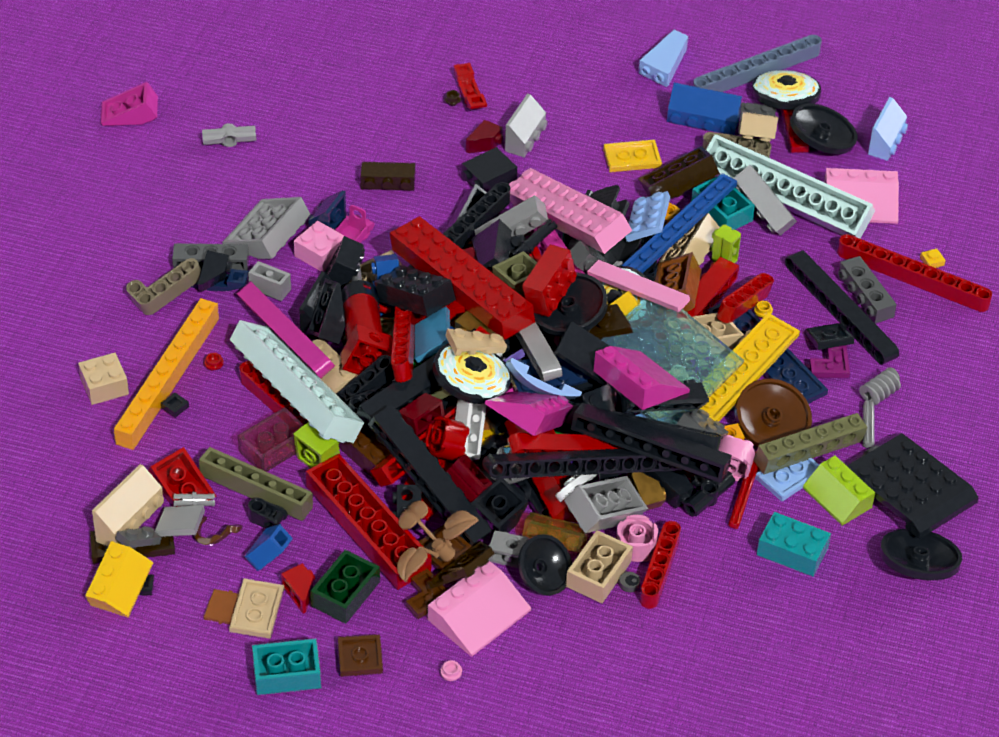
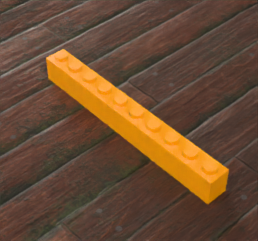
M200 298L115 426L116 445L131 450L135 449L161 409V403L169 397L218 322V303Z

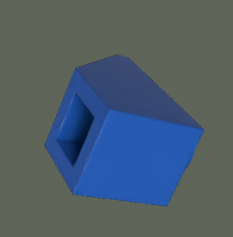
M281 524L266 528L244 557L259 571L279 556L293 538Z

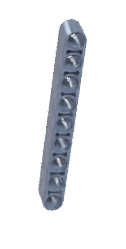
M818 35L806 36L694 79L693 86L718 92L730 90L754 81L757 76L763 73L783 70L819 56L822 39Z

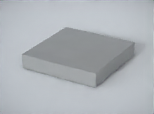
M204 505L165 507L155 532L161 537L196 535L205 512Z

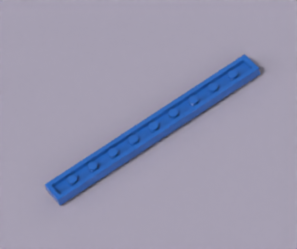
M722 173L663 227L662 232L655 234L622 266L633 267L641 273L645 272L737 186V180Z

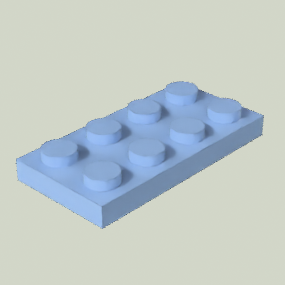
M668 191L663 193L657 192L652 196L640 197L634 201L629 220L632 231L625 236L628 242L662 232L670 201Z

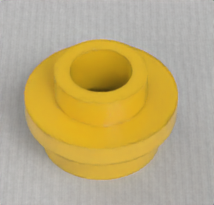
M759 301L754 307V313L758 317L764 318L768 313L772 315L773 308L768 301Z

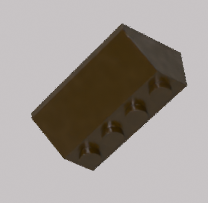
M700 146L638 179L648 197L657 192L663 193L668 191L671 199L683 195L685 191L699 186L704 181L715 178L720 173L712 155Z

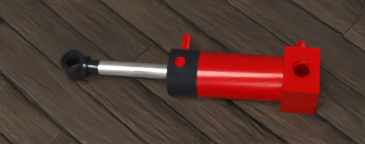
M361 268L357 276L353 275L351 282L346 284L341 291L347 343L341 352L342 369L358 375L380 356L389 355L391 357L393 341L391 335L383 333L380 312L389 315L392 309L391 307L379 304L376 288L368 281L362 280Z

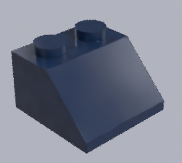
M341 190L327 197L322 204H319L317 211L314 215L310 216L308 225L311 227L315 222L319 221L336 230L346 218V191Z

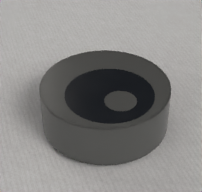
M625 572L620 576L619 586L625 592H634L640 586V577L634 572Z

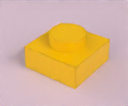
M937 248L921 252L920 259L924 264L935 268L945 266L946 260Z

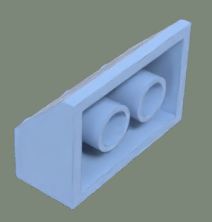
M889 97L872 129L868 155L887 161L891 154H895L897 144L901 143L902 136L908 128L906 114L891 97Z

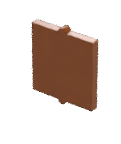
M214 589L204 615V620L218 622L219 624H231L239 594L233 593L231 590L228 592Z

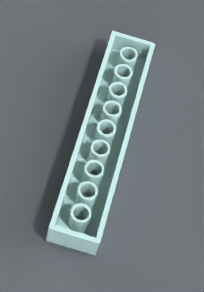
M716 134L706 149L712 155L720 173L715 177L723 173L734 178L748 165H751L788 211L841 235L849 234L861 238L875 213L873 204Z
M239 320L230 341L237 350L244 354V358L253 363V367L259 370L262 376L272 383V387L281 392L282 397L289 400L290 405L300 412V416L310 422L309 425L319 431V435L327 440L333 438L341 443H345V441L354 443L364 422L270 327Z

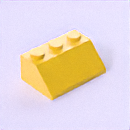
M111 541L85 595L89 604L93 607L129 618L152 568L153 561L131 547Z

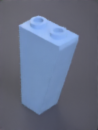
M673 30L640 60L639 74L665 87L669 86L687 50L688 36Z

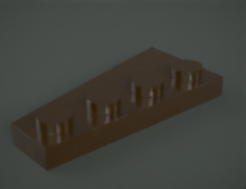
M90 531L93 564L101 563L108 546L96 542L95 531ZM161 537L160 544L132 549L146 558L175 554L174 537Z

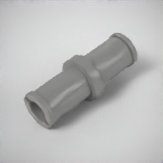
M192 492V494L174 493L173 499H181L174 500L173 506H215V500H206L215 499L214 493L197 494Z

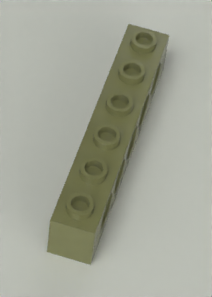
M855 413L759 445L754 461L764 475L806 461L809 458H815L862 442L868 427L859 414Z

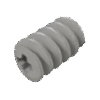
M887 368L875 378L862 385L859 389L860 395L864 400L873 401L874 405H878L885 398H888L890 394H894L895 391L901 388L900 376L894 368Z

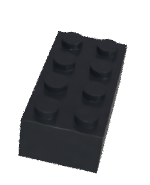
M405 265L396 267L394 271L382 275L380 279L374 282L381 303L396 306L426 317L456 300L451 279L406 267Z

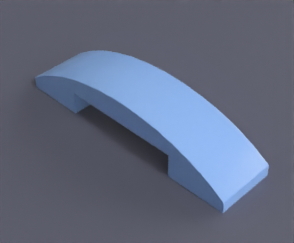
M513 358L509 359L505 364L518 381L539 394L561 395L567 399H575L582 394L581 391L567 384H563L557 389L527 374L530 366Z

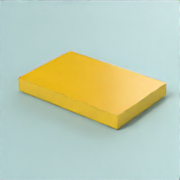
M655 140L603 144L609 172L652 169L662 166Z

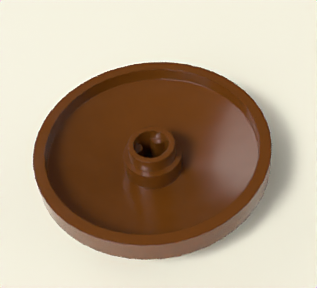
M761 379L749 384L742 391L735 405L736 423L739 424L744 437L756 447L810 429L812 425V413L806 398L798 389L782 380Z

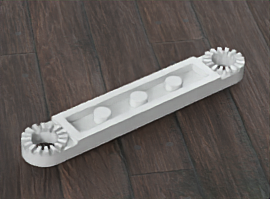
M599 474L575 475L563 484L565 487L555 495L560 502L563 501L578 486L585 485Z

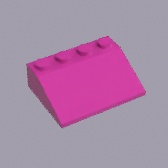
M614 346L595 351L594 372L642 410L690 392L687 386L641 351Z
M518 391L486 400L484 403L533 436L562 426L573 405L568 403L569 400L561 395Z

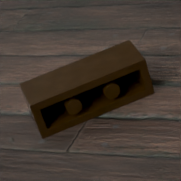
M362 162L361 189L415 191V163Z

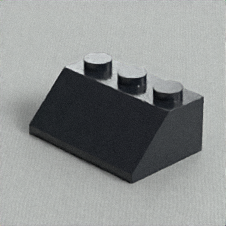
M322 271L299 308L300 330L308 338L315 340L319 339V337L307 333L324 280L325 278L332 280Z

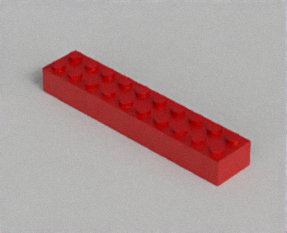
M419 216L390 232L391 245L394 252L415 269L451 279L456 301L493 332L502 336L504 340L535 323L533 304Z

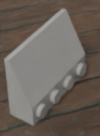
M302 197L261 199L222 243L248 244L250 256L257 259H272L311 214Z

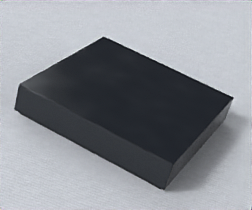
M841 323L805 329V335L818 350L854 344V337Z

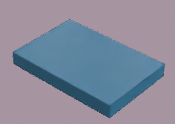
M446 306L415 325V360L418 363L436 354L442 346L449 343L445 334L447 328L450 329V310Z

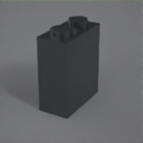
M496 147L462 163L461 176L472 187L477 184L488 192L497 183L505 182L510 184L512 181L517 180L518 167Z

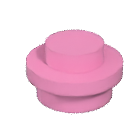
M447 661L441 667V676L445 680L455 681L462 675V668L456 661Z

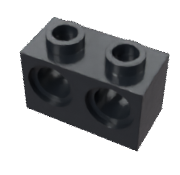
M397 485V492H393V504H397V511H393V514L398 519L413 502L421 501V490L417 485ZM404 495H411L412 499L405 501L402 497ZM416 523L415 526L408 530H421V526Z

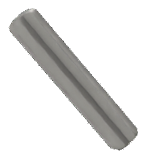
M866 400L863 405V421L868 428L863 438V446L871 448L874 446V402Z

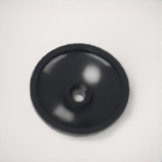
M546 534L529 538L522 545L518 556L519 572L526 586L542 596L556 595L566 588L567 571L571 567L572 561L564 544L557 538Z

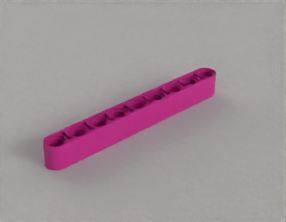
M251 281L236 293L320 379L335 367L332 361Z

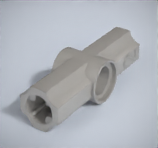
M225 124L219 129L202 130L203 145L223 144L226 147H233L237 142L256 141L255 126L236 127L233 124Z

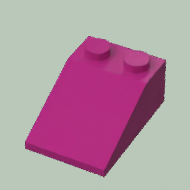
M145 82L103 101L101 124L103 126L139 125L153 121L157 118V94L148 82Z

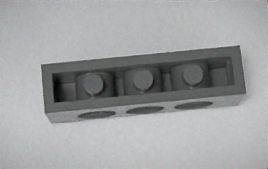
M174 243L173 269L183 261L194 258L198 261L202 271L207 250L229 255L232 269L248 270V244Z
M858 256L840 262L838 276L846 284L849 292L854 295L857 303L863 307L866 315L874 323L894 318L897 304L863 259Z

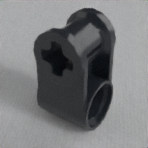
M253 498L248 503L249 521L263 528L278 525L288 517V513L283 507L274 505L262 498Z

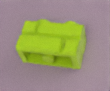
M722 225L712 234L714 241L710 248L712 252L711 260L716 262L719 257L736 263L738 261L741 233L735 229L732 230L727 225Z

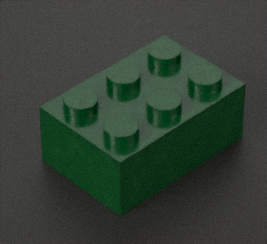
M345 549L310 591L311 607L347 624L380 583V566Z

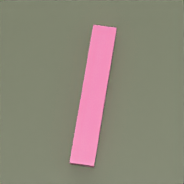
M598 260L587 271L588 275L624 291H630L636 296L676 312H680L690 301L689 295L601 260Z

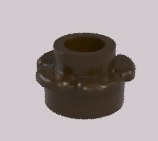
M450 90L446 93L444 100L449 105L455 106L461 102L458 91Z

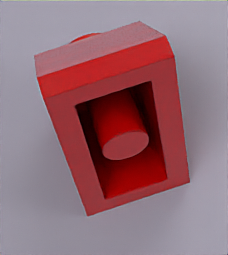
M302 563L281 573V580L284 590L301 613L304 614L307 612L311 600L310 591L314 587L313 581L315 576L311 569H307Z

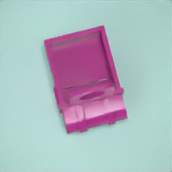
M350 205V215L346 216L335 231L361 243L370 235V231L374 228V222L366 219V211L364 209ZM354 210L359 211L362 217L355 215Z

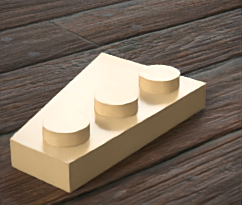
M447 328L445 334L455 356L461 355L462 352L475 355L476 351H481L485 354L505 353L507 348L503 337L495 333L490 335L479 331L469 332L460 328Z

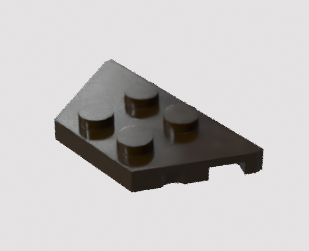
M618 304L608 305L603 319L595 327L588 330V332L600 339L633 333V329Z
M480 540L426 583L430 589L463 577L468 578L475 574V569L486 565L489 562L488 559L495 553L489 545L483 544Z

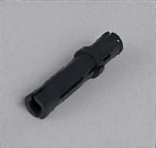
M548 219L527 240H523L521 245L510 253V257L523 251L526 254H531L541 241L557 229V224L554 221L552 222V219Z

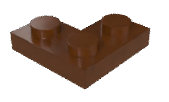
M428 568L411 577V584L418 590L419 594L406 600V607L417 619L427 615L428 605L447 591L443 585L433 589L429 588L426 582L434 575Z

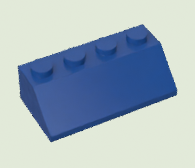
M674 83L668 107L667 122L735 135L739 123L742 96Z

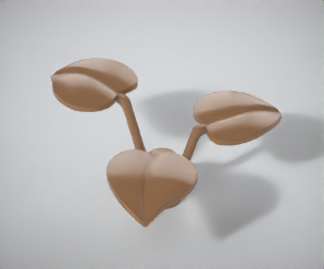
M423 501L413 502L401 514L399 526L407 530L418 523L434 541L432 543L433 551L422 546L418 547V549L411 547L406 550L397 563V570L402 580L406 582L423 565L427 559V553L435 558L439 557L444 562L451 560L455 555V549L449 540L456 538L479 520L467 511H457L445 522L444 526L446 529L442 531L444 539L436 538L420 520L427 515L428 506Z

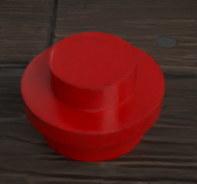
M210 353L206 356L204 364L209 370H218L223 366L224 360L220 354Z

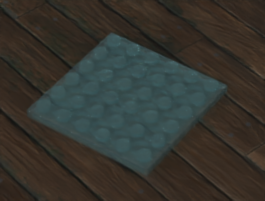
M646 299L642 300L626 316L633 329V333L602 339L603 342L610 346L641 351L681 383L692 379L696 382H702L708 398L744 363V359L683 309L680 312H676ZM606 382L610 387H612L617 393L621 395V393L617 389H615L612 385ZM696 409L641 413L649 419L677 424L684 413Z

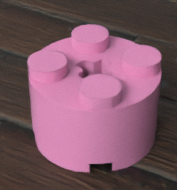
M724 435L720 442L719 451L732 455L728 471L732 473L735 481H739V478H747L755 457L753 443L748 440L732 437L731 435Z
M644 515L627 516L626 520L620 521L618 524L616 539L633 546L632 561H650L657 544V525L649 521V518Z

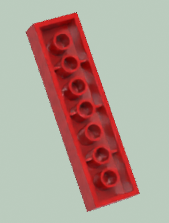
M340 454L306 470V487L371 561L380 566V571L397 590L410 584L411 577L427 568L431 572L432 556L427 553V559L423 565L406 582L402 580L397 570L399 558L409 548L414 547L418 549L422 545L408 529L404 530L399 526V519Z

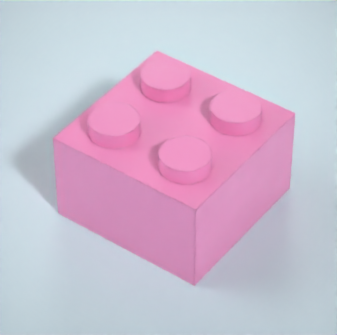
M317 221L294 240V255L317 270L324 272L344 235Z

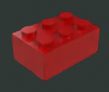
M550 244L523 283L522 287L525 298L533 304L534 313L550 317L552 312L557 309L561 298L566 295L571 283L575 281L577 273L575 272L569 249Z

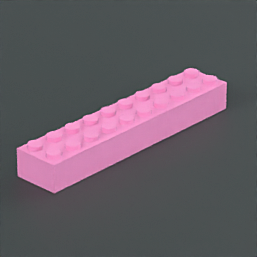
M532 168L524 171L517 180L509 184L510 201L514 207L535 195L545 204L548 219H552V222L554 221L557 224L558 230L579 241L581 240L586 245L603 254L632 231L623 213Z

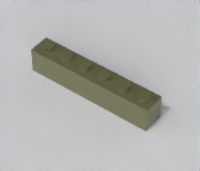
M209 447L199 459L200 472L205 478L249 498H262L274 505L281 506L287 511L289 516L303 521L313 509V495L311 491L214 448Z

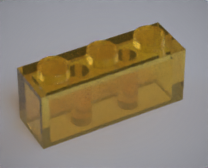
M533 512L525 519L522 536L528 538L540 534L551 535L561 541L567 550L581 553L586 546L588 533H585L579 524L553 519L552 517Z

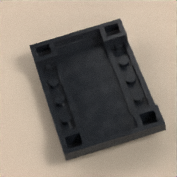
M903 433L891 435L844 463L875 492L874 498L906 522L905 528L919 539L978 503L979 497L972 485Z

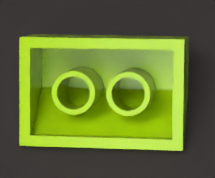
M836 456L821 463L803 485V489L842 526L873 506L875 492Z

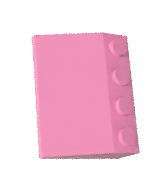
M826 168L824 183L873 204L875 213L870 223L898 224V171Z
M489 561L486 565L475 569V574L468 578H463L428 605V621L472 657L529 613L531 607L503 571Z

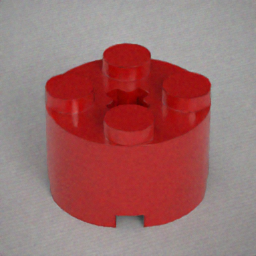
M441 416L435 417L433 419L436 420L435 423L429 425L425 436V444L429 448L431 455L451 461L464 456L469 427L465 426L461 421Z

